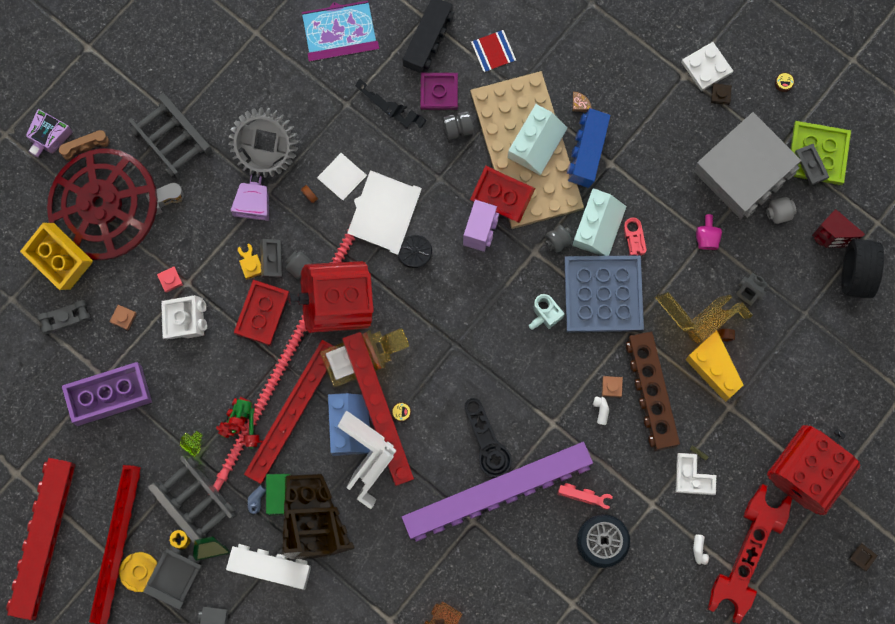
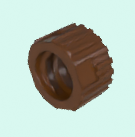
M734 329L718 330L722 341L735 340Z

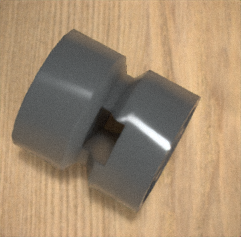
M469 111L458 113L457 117L454 115L443 117L448 141L459 138L460 134L463 137L474 134Z

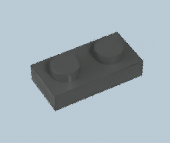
M814 144L795 151V155L801 160L800 165L810 186L829 178Z
M260 240L261 277L281 278V240Z

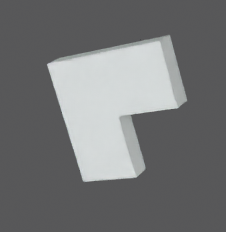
M677 453L676 493L716 495V475L697 474V454Z

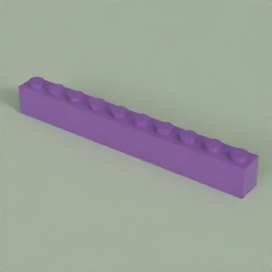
M581 442L402 516V520L410 539H415L417 542L425 539L427 533L433 531L434 534L445 530L444 526L452 524L453 527L463 523L462 519L468 516L471 519L482 515L481 511L485 509L489 511L495 510L500 507L499 504L502 502L512 503L518 500L517 496L524 494L526 497L535 493L536 488L542 486L545 489L553 486V481L561 479L562 482L572 478V473L577 471L579 474L590 470L589 466H592L593 462L585 443Z

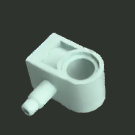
M541 294L535 299L533 306L534 312L538 317L529 324V328L533 330L544 323L550 329L563 319L565 314L552 297L547 294ZM546 302L549 307L541 309L538 304Z

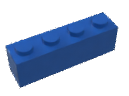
M591 108L585 114H582L579 122L582 125L581 130H578L575 138L578 141L577 146H574L571 154L573 162L569 164L567 170L569 182L587 188L594 183L610 120L609 114Z

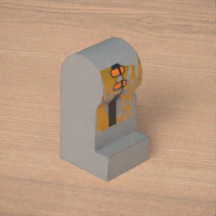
M170 183L156 189L158 198L156 215L163 212L162 207L172 202L178 203L182 201L184 192L179 184ZM147 193L146 197L149 201V193Z

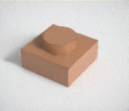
M118 305L110 323L128 331L136 316V312Z
M603 376L602 397L621 398L623 377Z

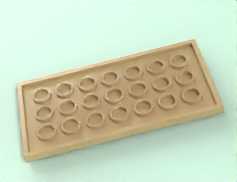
M542 71L470 90L493 169L536 188L520 223L508 218L511 229L584 210L577 184L568 181L569 174H567L570 161L563 138L541 175L508 158V151L535 104L551 111L555 115Z

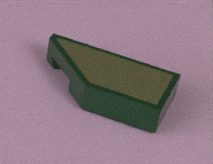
M213 536L194 541L193 558L196 561L230 554L228 548Z

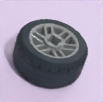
M605 514L593 516L581 526L578 532V551L582 558L592 566L598 568L612 567L621 562L629 551V532L623 522L614 516ZM601 538H606V544H601Z

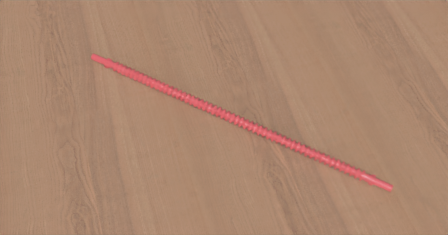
M345 234L346 238L342 239L343 243L339 244L341 247L337 248L338 253L334 254L336 257H333V262L330 263L342 262L341 260L345 259L344 255L348 254L346 251L350 250L349 246L353 245L352 241H355L353 235ZM303 315L301 316L302 320H299L300 324L296 325L297 330L293 331L295 334L291 335V340H288L289 345L286 344L287 349H284V354L280 355L282 358L278 359L279 364H275L276 369H273L274 373L270 374L271 379H267L268 384H265L266 388L262 389L263 394H259L260 399H257L258 403L254 404L253 424L255 426L257 425L256 421L260 420L258 417L262 415L261 411L265 410L264 406L268 405L266 402L270 400L269 396H272V391H275V385L278 386L277 381L281 380L279 377L283 376V371H286L285 366L289 365L287 362L291 361V356H294L293 351H296L295 347L299 346L298 342L302 341L300 338L301 336L304 337L303 332L307 331ZM246 419L247 423L244 424L247 430L238 434L239 439H235L237 442L233 444L234 448L230 449L231 454H227L228 459H225L226 463L222 464L223 468L216 476L218 478L213 486L218 492L224 481H227L229 472L233 471L232 466L236 465L234 462L235 460L238 461L237 456L241 455L240 451L244 450L242 447L245 443H240V441H243V435H249V419Z

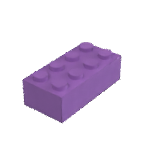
M138 362L62 386L71 422L76 426L152 403L142 366Z

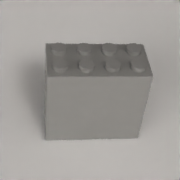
M752 112L697 162L694 172L742 219L744 216L750 217L756 211L755 209L758 207V204L763 205L769 199L772 191L776 193L783 186L786 178L790 180L800 167L798 165L801 160Z

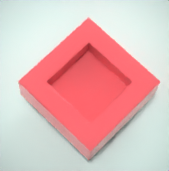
M175 267L157 274L166 293L183 285Z

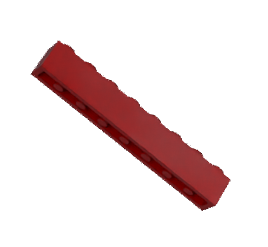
M48 458V461L43 465V480L38 484V499L33 504V518L27 526L29 534L27 540L25 539L22 545L24 553L17 565V571H19L17 579H14L12 584V599H9L6 609L9 616L36 621L76 466L72 462Z

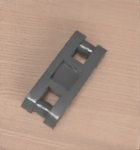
M77 301L72 305L39 314L38 320L43 326L41 328L42 333L50 334L90 320V314L86 311V301ZM79 311L80 315L75 317L74 312ZM54 319L55 324L50 325L49 320Z

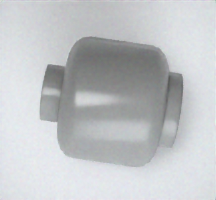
M783 197L770 201L766 213L769 219L779 224L794 218L796 206L793 200Z

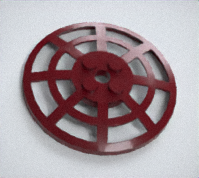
M95 149L82 153L69 161L55 177L48 196L47 212L49 223H54L63 218L67 227L75 234L73 242L78 247L82 239L92 242L104 241L107 249L106 253L85 252L92 260H109L125 255L144 240L154 223L158 198L153 178L140 161L123 151ZM109 153L123 157L117 166L94 163V154ZM86 157L87 167L79 170L69 181L63 178L65 172L72 165ZM129 162L139 169L147 185L135 187L132 179L123 171ZM106 169L112 172L107 180L97 179L95 170ZM88 172V183L82 188L74 184L80 176ZM119 175L125 180L129 189L119 191L113 185ZM60 184L65 187L61 198V210L52 213L54 193L57 185ZM72 191L77 194L76 205L67 208L68 193ZM149 193V209L146 220L142 223L134 218L138 204L137 195ZM131 197L130 210L126 214L121 211L122 199ZM98 198L103 199V204L100 207L95 206V201ZM78 212L83 219L79 229L72 224L69 215ZM116 217L124 221L117 229L109 232L107 224ZM89 224L100 226L102 235H88L85 232ZM129 225L139 229L137 235L130 242L115 250L112 238L120 235Z

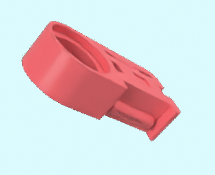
M629 218L624 224L625 239H627L630 252L629 256L645 255L647 250L641 222L637 218ZM633 222L637 224L638 230L631 232L628 230L627 225Z

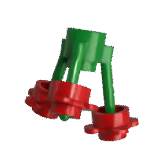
M237 399L227 423L221 422L216 427L219 430L218 434L223 438L234 437V434L247 430L244 427L245 422L240 417L247 418V415H249V435H243V441H240V443H245V447H250L251 449L257 447V443L263 442L259 441V435H254L253 415L255 409L251 408L252 402Z

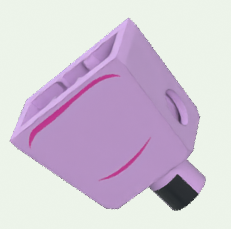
M251 175L249 184L241 183L239 185L231 208L234 217L269 221V191L266 186L261 185V176Z

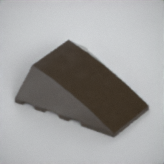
M322 474L289 475L285 477L282 555L290 559L328 557L355 548L347 537L348 531L339 519L338 515L340 513L331 501L332 495Z

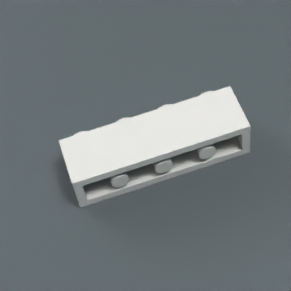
M238 544V548L232 546L226 570L302 590L306 589L311 566L307 565L308 561L296 559L293 562L281 554L273 557L269 556V551L258 549L257 552L249 551V546Z

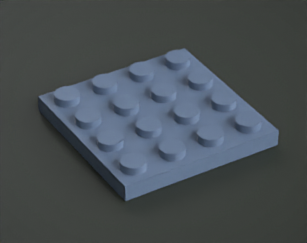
M641 255L564 257L566 332L644 331Z

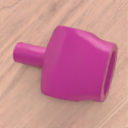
M707 214L705 215V226H700L696 229L698 247L703 250H718L722 230L721 228L713 227V215Z

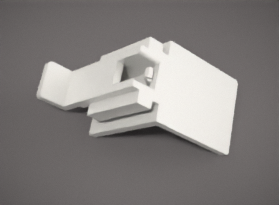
M346 411L338 427L370 449V452L353 473L347 489L350 490L360 477L365 485L360 491L357 500L372 509L376 498L367 493V491L392 460L396 450L391 443L384 441L385 437Z

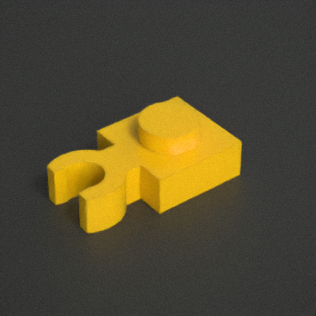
M247 244L249 250L246 253L242 252L241 248L238 247L240 256L244 258L239 262L246 280L261 275L260 260L257 254L252 256L253 248L250 244Z

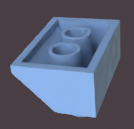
M349 393L329 394L330 448L332 456L368 454L370 449L338 427L346 411L370 427L369 413L363 396Z

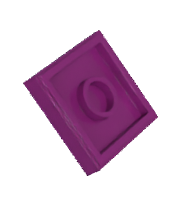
M421 73V110H458V73Z

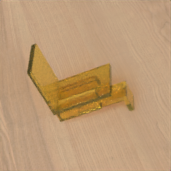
M669 292L655 297L684 332H687L692 341L696 343L700 341L703 343L737 312L744 319L753 316L743 302L735 304L730 310H722L721 307L732 298L731 295L718 297L693 320Z
M402 328L384 336L381 335L380 331L371 334L370 330L362 334L375 371L384 368V363L392 360L390 354L409 347ZM379 342L381 343V346L384 351V353L379 354V351L376 346V344ZM343 343L320 352L333 387L356 379L355 374L352 373L335 380L326 357V353L343 347Z

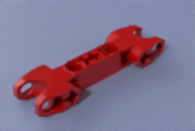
M764 484L760 485L744 512L743 517L751 520L752 524L729 577L719 573L711 589L707 610L714 612L723 599H728L735 606L732 622L740 624L756 597L757 590L748 587V584L770 532L773 530L781 534L789 518L792 497L785 496L778 508H771L765 501L768 486ZM755 530L761 532L762 539L760 541L754 538L753 534ZM752 550L751 553H752L754 556H753V557H750V558L748 559L747 563H746V562H742V561L747 560V558H748V556H749V554H748L746 551ZM740 566L744 567L747 571L745 577H741L738 574Z

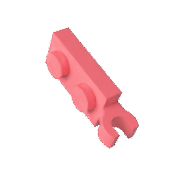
M565 483L564 486L560 485L557 493L560 496L594 506L597 505L605 510H608L610 506L605 505L603 500L605 498L611 500L613 497L610 494H604L599 497L594 495V491L588 489L583 491L576 490V486Z

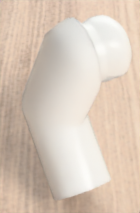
M595 397L593 405L599 407L597 423L606 425L609 415L607 401L604 397Z
M695 535L693 551L695 561L699 565H706L709 561V556L703 554L705 539L703 535Z

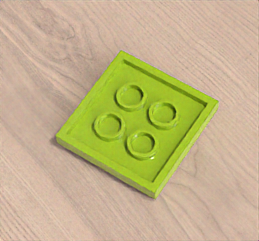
M795 121L790 148L795 154L796 150L814 144L829 175V178L822 182L837 185L844 184L851 130ZM799 163L798 166L800 168L793 177L807 179Z

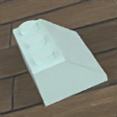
M535 104L508 151V158L541 175L565 134L567 127L551 111Z
M593 188L572 246L599 256H609L627 206L611 194Z

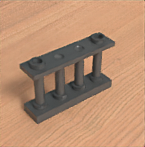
M163 92L158 96L160 101L159 107L138 124L130 118L128 120L131 124L129 129L135 136L140 135L165 164L166 167L164 169L170 177L174 175L179 180L181 177L177 170L198 153L201 154L203 152L208 157L213 151L210 145ZM169 112L172 116L171 120L150 137H147L142 129L161 114ZM180 125L183 128L182 134L159 151L153 143L173 127ZM187 139H192L195 142L194 147L171 165L165 156Z
M182 456L180 460L185 464L165 483L153 482L148 488L194 543L195 540L206 538L207 533L226 516L231 519L236 518L238 514L235 512V506L223 498L198 468L199 464L192 456ZM190 471L197 480L177 498H173L169 493L170 488ZM203 486L209 495L192 511L185 513L181 508L182 503ZM215 500L222 510L202 528H198L194 524V519Z

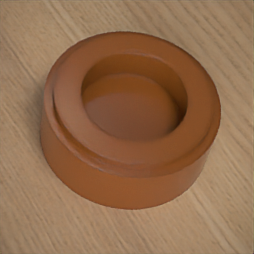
M307 185L301 189L311 203L318 200Z

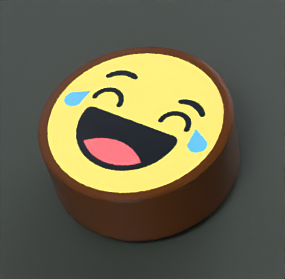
M786 72L779 74L775 80V86L781 92L790 91L795 83L794 77Z
M399 402L393 406L392 416L398 422H406L411 417V408L407 403Z

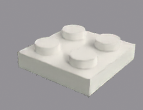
M714 42L681 61L701 92L712 86L713 83H717L733 73L732 68Z

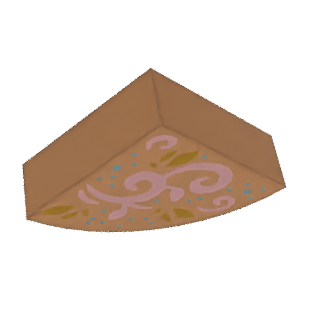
M573 92V111L587 112L589 108L592 109L590 101L586 96Z

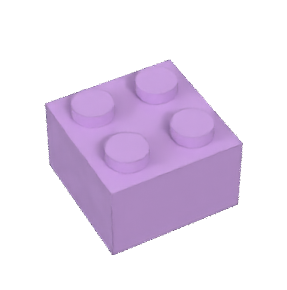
M478 200L474 201L464 232V246L484 252L486 246L490 247L494 232L492 229H496L499 213H496L497 206Z

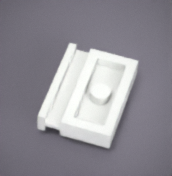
M345 346L326 353L335 380L354 373Z

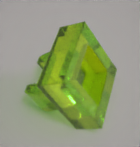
M198 431L192 436L185 433L181 437L180 446L193 457H196L200 452V442L203 435Z

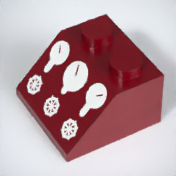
M836 209L812 234L816 243L826 248L848 247L852 239H861L865 235Z

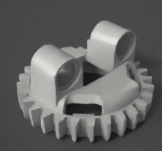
M261 107L257 113L254 108L251 111L252 115L249 111H246L245 117L243 115L239 116L240 121L236 120L234 122L236 127L230 129L235 133L229 135V138L234 140L228 144L234 146L230 150V153H236L233 159L240 160L237 164L238 166L241 164L245 165L243 171L249 168L250 175L254 171H256L257 177L263 172L264 178L268 176V173L273 177L275 171L281 174L282 169L286 170L288 168L287 164L291 165L293 163L290 158L294 159L296 155L293 152L298 150L294 146L298 143V140H295L297 133H291L294 126L288 127L287 124L290 120L284 122V115L282 114L278 117L277 110L271 114V110L268 108L264 113L263 107ZM259 130L276 133L274 152L254 148L257 145ZM241 147L250 156L251 161L249 163L246 162L248 158L244 155L243 151L239 152ZM281 157H284L283 160L281 159L279 162H277V163L274 164V166H273V163H274L275 161L279 160Z

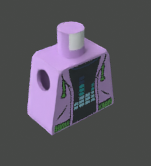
M38 109L26 135L30 142L33 143L28 152L35 157H39L43 149L53 154L72 134V130L65 123Z

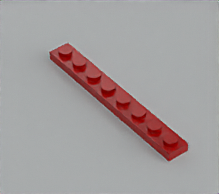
M361 332L344 337L342 341L374 430L385 437L384 441L391 443L396 450L393 455L394 457L387 465L394 485L397 486L413 480L410 466Z
M324 340L320 342L245 471V476L262 485L266 474L269 473L330 367L326 353L338 349L337 347Z
M123 465L89 623L107 624L110 617L114 589L119 576V566L123 557L127 529L132 516L133 502L136 497L135 492L140 479L141 467Z

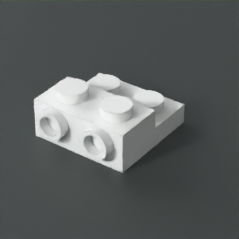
M194 295L162 301L163 339L204 336L207 322L203 317V312L206 311V303L203 298Z

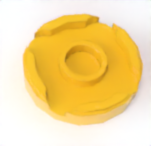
M144 552L128 555L122 561L119 568L122 584L131 591L143 592L157 565V561L151 555Z

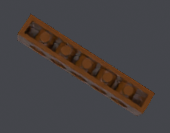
M651 331L629 336L628 342L625 343L628 354L631 353L632 361H630V366L637 378L634 380L637 391L640 390L641 394L639 404L641 409L645 411V427L649 428L650 436H648L649 445L654 448V452L677 447L680 445L653 333ZM638 351H645L647 354V358H640L638 356ZM649 369L652 376L645 377L642 374V370ZM647 388H654L656 395L650 396L647 393ZM651 407H659L661 410V414H653L651 411ZM656 425L664 426L665 433L659 434L656 431Z

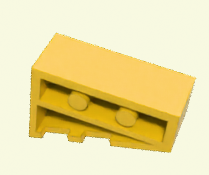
M717 330L686 358V361L725 402L743 386Z

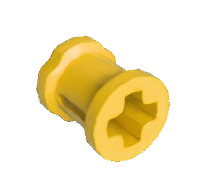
M181 530L174 531L170 536V544L178 549L187 548L191 541L186 533ZM179 535L184 538L181 541V545L176 542V539H179Z

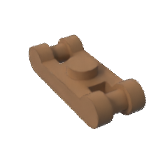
M99 130L62 144L59 147V152L65 160L70 161L76 154L85 153L99 145L101 147L108 146L109 139L104 131Z

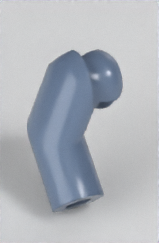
M260 485L248 497V510L251 514H256L260 511L261 497L266 493V488L263 485Z

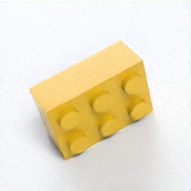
M42 223L20 251L59 290H71L93 262L55 223Z

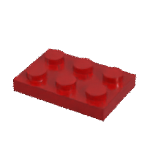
M485 165L470 200L473 202L478 200L497 206V213L520 223L536 188Z
M253 280L234 334L271 346L290 292Z

